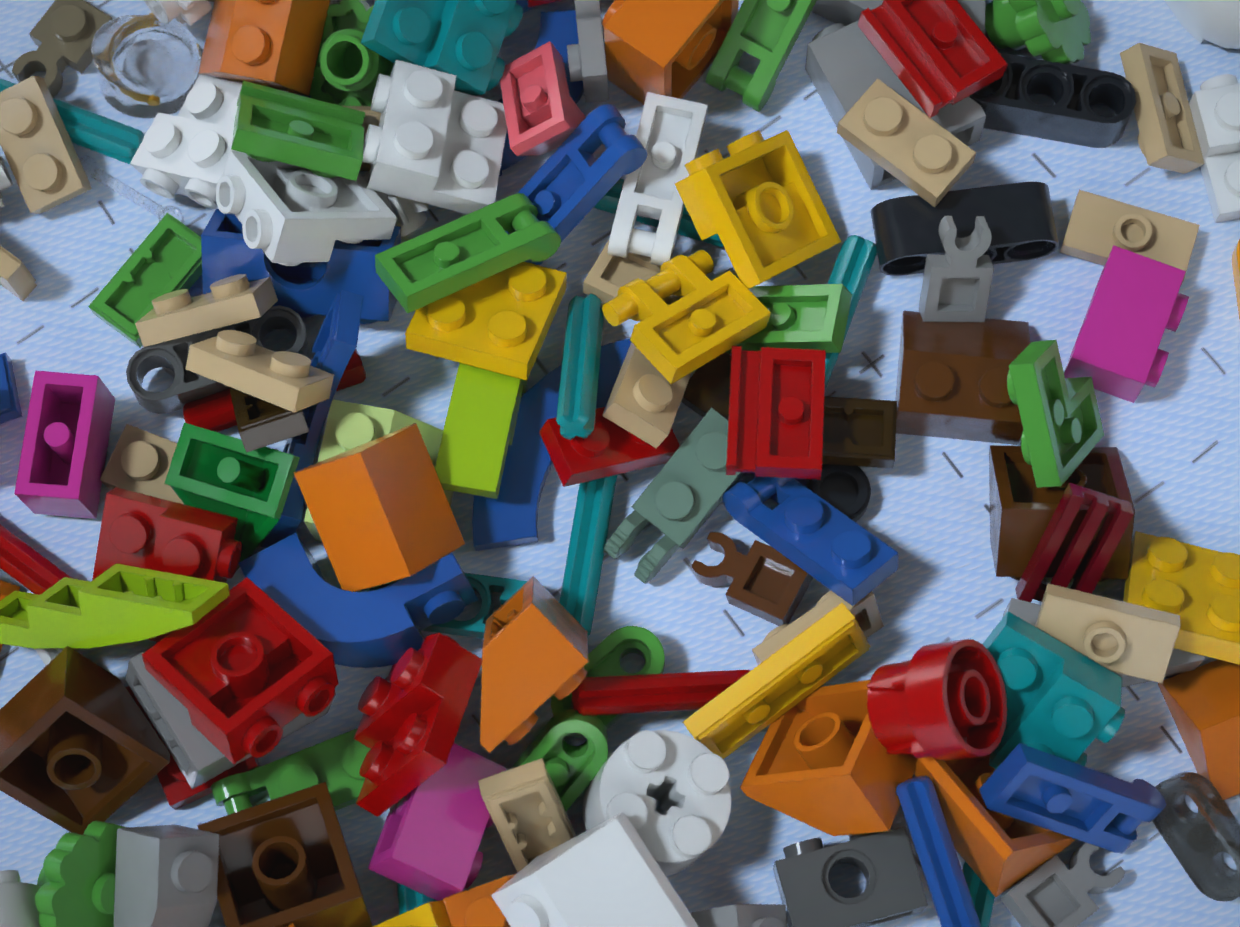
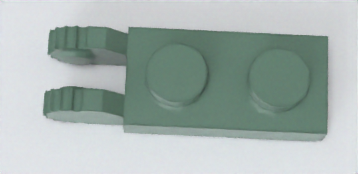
M712 407L631 506L634 511L622 521L603 548V551L609 556L617 559L621 554L629 550L636 537L649 522L665 534L638 563L634 576L644 584H647L656 576L679 547L684 549L723 501L724 493L736 485L745 474V472H736V475H726L728 420Z

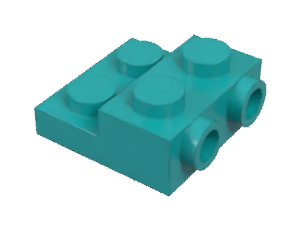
M376 0L361 44L394 64L396 60L456 75L454 91L478 96L492 90L502 78L505 70V61L498 57L503 39L510 36L520 24L523 8L516 3V0Z
M1007 611L982 644L992 654L999 667L1007 700V718L1004 734L997 748L990 753L989 766L997 769L1019 743L1085 766L1087 754L1084 751L1093 740L1097 739L1104 744L1108 743L1115 736L1124 720L1125 709L1121 707L1122 677Z

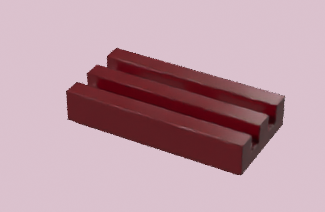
M1069 483L1015 588L1017 599L1031 602L1034 599L1042 604L1047 585L1041 582L1082 504L1090 507L1076 534L1072 536L1065 550V555L1050 584L1068 587L1106 512H1108L1109 515L1070 587L1073 590L1092 594L1134 516L1131 502Z

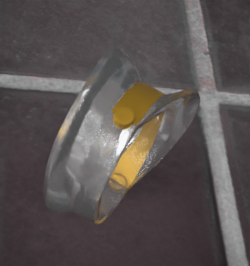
M153 13L148 15H125L109 20L96 32L91 46L92 57L95 66L99 70L100 90L105 100L114 109L132 117L146 119L155 118L158 112L165 114L178 112L181 110L188 93L200 75L198 73L203 49L196 42L188 28L174 19L165 24L157 19Z

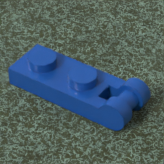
M612 104L601 105L589 113L518 192L525 194L538 210L537 219L550 223L560 235L561 242L623 175L636 171L647 158V150L635 135H627L624 130L625 120ZM601 145H604L606 150L596 160L593 155L594 152ZM528 259L524 262L540 266L544 261L533 262L531 259Z
M755 476L747 484L738 482L725 492L722 497L726 510L737 522L851 606L857 604L898 570L897 551L794 478ZM769 498L779 504L773 510L763 504Z
M1021 743L1012 750L979 789L987 809L1115 853L1125 852L1137 839L1136 829L1143 821L1152 822L1166 807L1162 794L1143 779H1135L1130 783Z

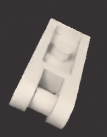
M647 92L636 137L647 150L648 155L641 167L625 176L610 234L608 255L627 258L628 253L651 257V264L661 266L673 257L684 209V203L675 183L689 176L685 164L697 157L707 117V104ZM637 215L659 220L657 232L634 228Z

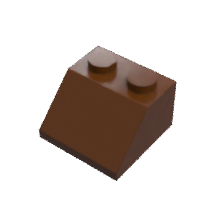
M903 311L895 401H897L896 434L1019 445L1023 426L1018 405L1011 401L1008 394L1007 376L1009 365L1031 343L1029 323L985 318V322H923L920 312Z
M990 445V545L996 577H1011L1015 580H1020L1068 484L1072 483L1131 502L1134 516L1099 582L1105 579H1128L1135 508L1117 447H1094L1062 486L1037 488L1032 465H1028L1025 462L1021 446ZM1081 505L1044 577L1053 578L1072 536L1076 534L1090 506ZM1106 512L1100 526L1098 527L1089 547L1087 548L1072 578H1076L1082 564L1084 563L1092 545L1094 544L1103 524L1105 523L1109 515L1108 512Z
M69 646L64 648L0 709V791L72 833L84 834L85 829L91 822H105L170 763V752L121 680Z
M326 782L197 825L198 830L219 834L217 897L226 927H287L292 923L295 927H373Z

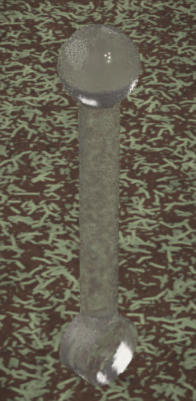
M88 155L79 157L88 179L93 178L158 217L159 222L166 213H169L184 224V216L177 206L167 205L163 207L98 168V163L93 157Z

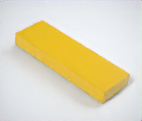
M840 603L685 719L683 724L695 740L701 742L712 753L725 759L869 651L871 646L856 618L843 603Z

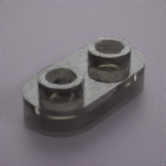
M1193 772L1177 773L1159 783L1155 788L1164 797L1166 807L1153 820V823L1193 884L1205 896L1216 901L1226 902L1240 897V823L1217 789L1205 777ZM1186 795L1195 802L1198 807V813L1189 809L1185 800ZM1224 852L1230 854L1236 864V870L1231 869L1226 864L1223 856Z

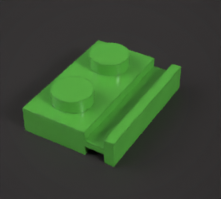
M243 80L237 100L238 108L235 115L232 150L246 153L251 158L262 162L279 161L306 168L321 177L334 178L338 176L353 181L357 180L363 161L364 127L362 124L365 112Z

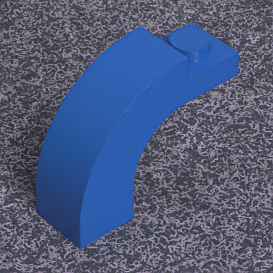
M297 533L238 563L245 578L248 577L333 653L335 664L347 667L374 668L396 664L409 648H414L417 651L421 648L425 639L421 630L432 624L439 625L452 621L463 612L466 606L479 600L453 553L446 555L410 577L403 578L387 587L368 592L346 591L327 583L315 558Z

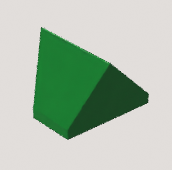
M184 423L164 484L172 487L184 505L238 518L234 540L241 541L242 543L239 561L241 562L251 555L280 520L300 457L268 447H262L246 453L241 439Z

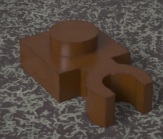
M710 532L707 537L710 548L716 552L723 553L725 556L723 561L716 566H707L695 560L691 567L696 578L701 583L712 587L730 584L725 594L729 604L777 626L789 624L813 577L773 547L755 540L748 554L744 555L737 551L730 537L723 533Z

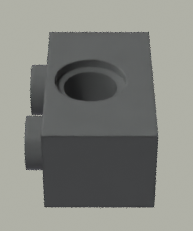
M905 826L885 832L848 835L850 841L825 848L822 838L809 839L784 847L785 858L774 861L773 872L782 904L786 905L788 927H869L923 912L928 903ZM843 863L856 866L865 877L866 886L864 892L853 898L838 895L830 886L829 871L836 865Z

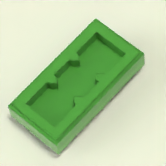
M166 213L88 306L95 316L141 348L143 345L135 323L154 308L151 301L176 290L188 289L189 291L202 275L201 237L169 213Z

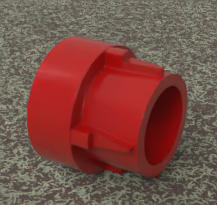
M963 639L925 645L917 650L911 660L879 667L872 675L869 684H867V710L870 724L878 741L887 749L886 753L888 755L913 754L916 758L933 757L942 761L980 757L992 753L1003 737L1007 718V700L1003 678L992 654L984 645L976 640Z

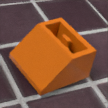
M534 576L486 619L482 648L480 744L489 753L503 740L510 746L518 742L538 721L539 717L534 712L552 695L558 700L564 699L580 685L588 674L583 668L589 662L587 631Z

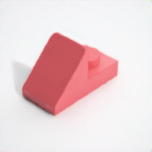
M549 41L505 65L504 73L500 79L510 149L516 156H541L560 147L586 118L570 97L561 54L552 42Z

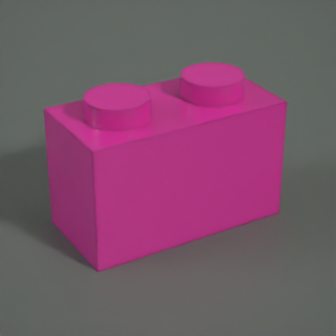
M1113 245L1102 269L1065 368V378L1092 376L1094 389L1132 403L1136 401L1144 385L1155 388L1169 354L1167 351L1158 349L1164 330L1168 329L1176 332L1188 303L1189 296L1178 293L1186 271Z
M35 370L14 493L34 514L97 519L102 487L100 478L105 468L115 405V397L99 376Z
M453 743L446 765L390 807L368 869L437 901L469 888L476 879L483 862V853L478 850L485 828H489L494 823L482 799L478 780L504 772L506 767Z

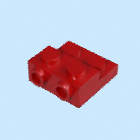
M115 487L106 493L92 581L117 563L226 583L227 579H232L235 575L241 557L242 543L241 541L234 540L238 518ZM171 632L155 636L146 640L159 642L167 635H169Z
M248 577L229 590L230 596L195 624L171 632L141 654L146 670L188 709L192 725L234 765L248 754L254 758H260L270 753L282 737V728L301 713L307 717H314L324 711L331 703L335 694V687L339 684L333 653Z
M440 632L428 635L418 651L414 648H409L399 661L392 665L385 679L380 676L375 677L366 687L359 700L357 709L363 713L354 739L370 748L360 767L359 774L365 780L356 805L376 817L387 811L447 763L482 665L481 658L460 646L453 638Z

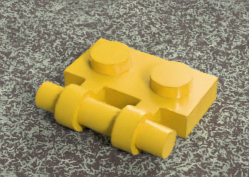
M702 249L688 257L680 254L661 265L658 274L645 281L639 278L630 281L619 288L617 297L602 306L603 315L612 326H618L628 319L634 321L641 320L634 325L630 341L670 384L730 350L732 346H737L765 329L771 312L730 270L711 281L706 275L713 271L714 263L708 252ZM672 294L684 296L670 305H667L663 300Z

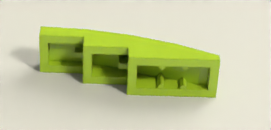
M459 363L435 465V470L443 490L498 499L508 445H512L522 393H526L528 379L523 380Z
M116 563L91 582L64 577L40 595L17 590L0 600V644L34 649L66 648L67 646L70 648H95L143 641L195 624L230 596L229 584Z

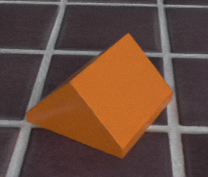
M416 423L294 472L342 590L356 592L410 577L465 545Z
M1217 659L1199 666L1193 671L1184 672L1165 679L1163 684L1158 683L1211 804L1214 805L1239 795L1240 665Z
M990 754L943 761L933 757L917 758L915 777L928 776L933 782L956 851L995 897H998L1056 854L1063 851L1075 840L1066 835L987 809L979 789L996 770L989 766Z

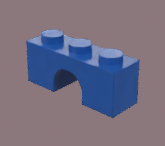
M216 209L201 234L203 294L211 292V284L230 276L246 274L249 282L270 277L278 299L273 306L280 305L291 308L301 318L327 315L337 293L340 294L341 290L363 296L360 324H371L377 321L389 322L397 299L376 273L375 255L401 244V227H394L391 239L363 240L356 244L335 240L329 262H302L297 266H284L272 263L262 249L249 248L244 241L242 224L234 214H223L219 209Z

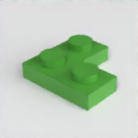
M1057 340L1031 342L1009 365L1007 388L1011 401L1018 405L1023 426L1021 437L1022 454L1025 462L1028 465H1032L1036 487H1056L1064 484L1102 439L1104 431L1092 376L1067 378L1065 380Z

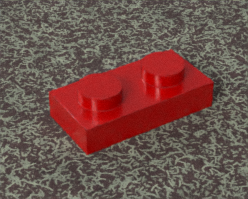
M605 407L596 409L594 430L587 438L575 436L571 440L564 438L560 434V425L556 422V418L547 419L539 431L563 487L666 464L680 447V444L671 427L669 435L655 448L603 417L602 414Z

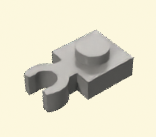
M574 0L579 44L567 45L571 82L583 81L585 103L608 101L610 99L599 0Z
M944 216L939 224L938 232L945 255L927 254L918 308L923 322H985L994 267L989 255L983 254L991 244V231L985 217L977 216L973 233L965 238H956L957 228L952 216Z
M1084 843L1071 855L1069 869L1056 854L999 899L1021 927H1077L1099 910L1087 893L1101 894L1108 891L1123 879L1125 871L1119 866L1106 876L1096 874L1092 870L1089 860L1090 856L1100 847Z

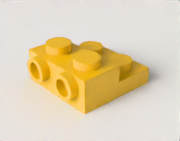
M760 130L750 133L726 146L730 156L723 159L719 148L685 164L689 176L675 183L701 240L703 241L718 234L740 281L748 289L841 242L788 130L764 140Z

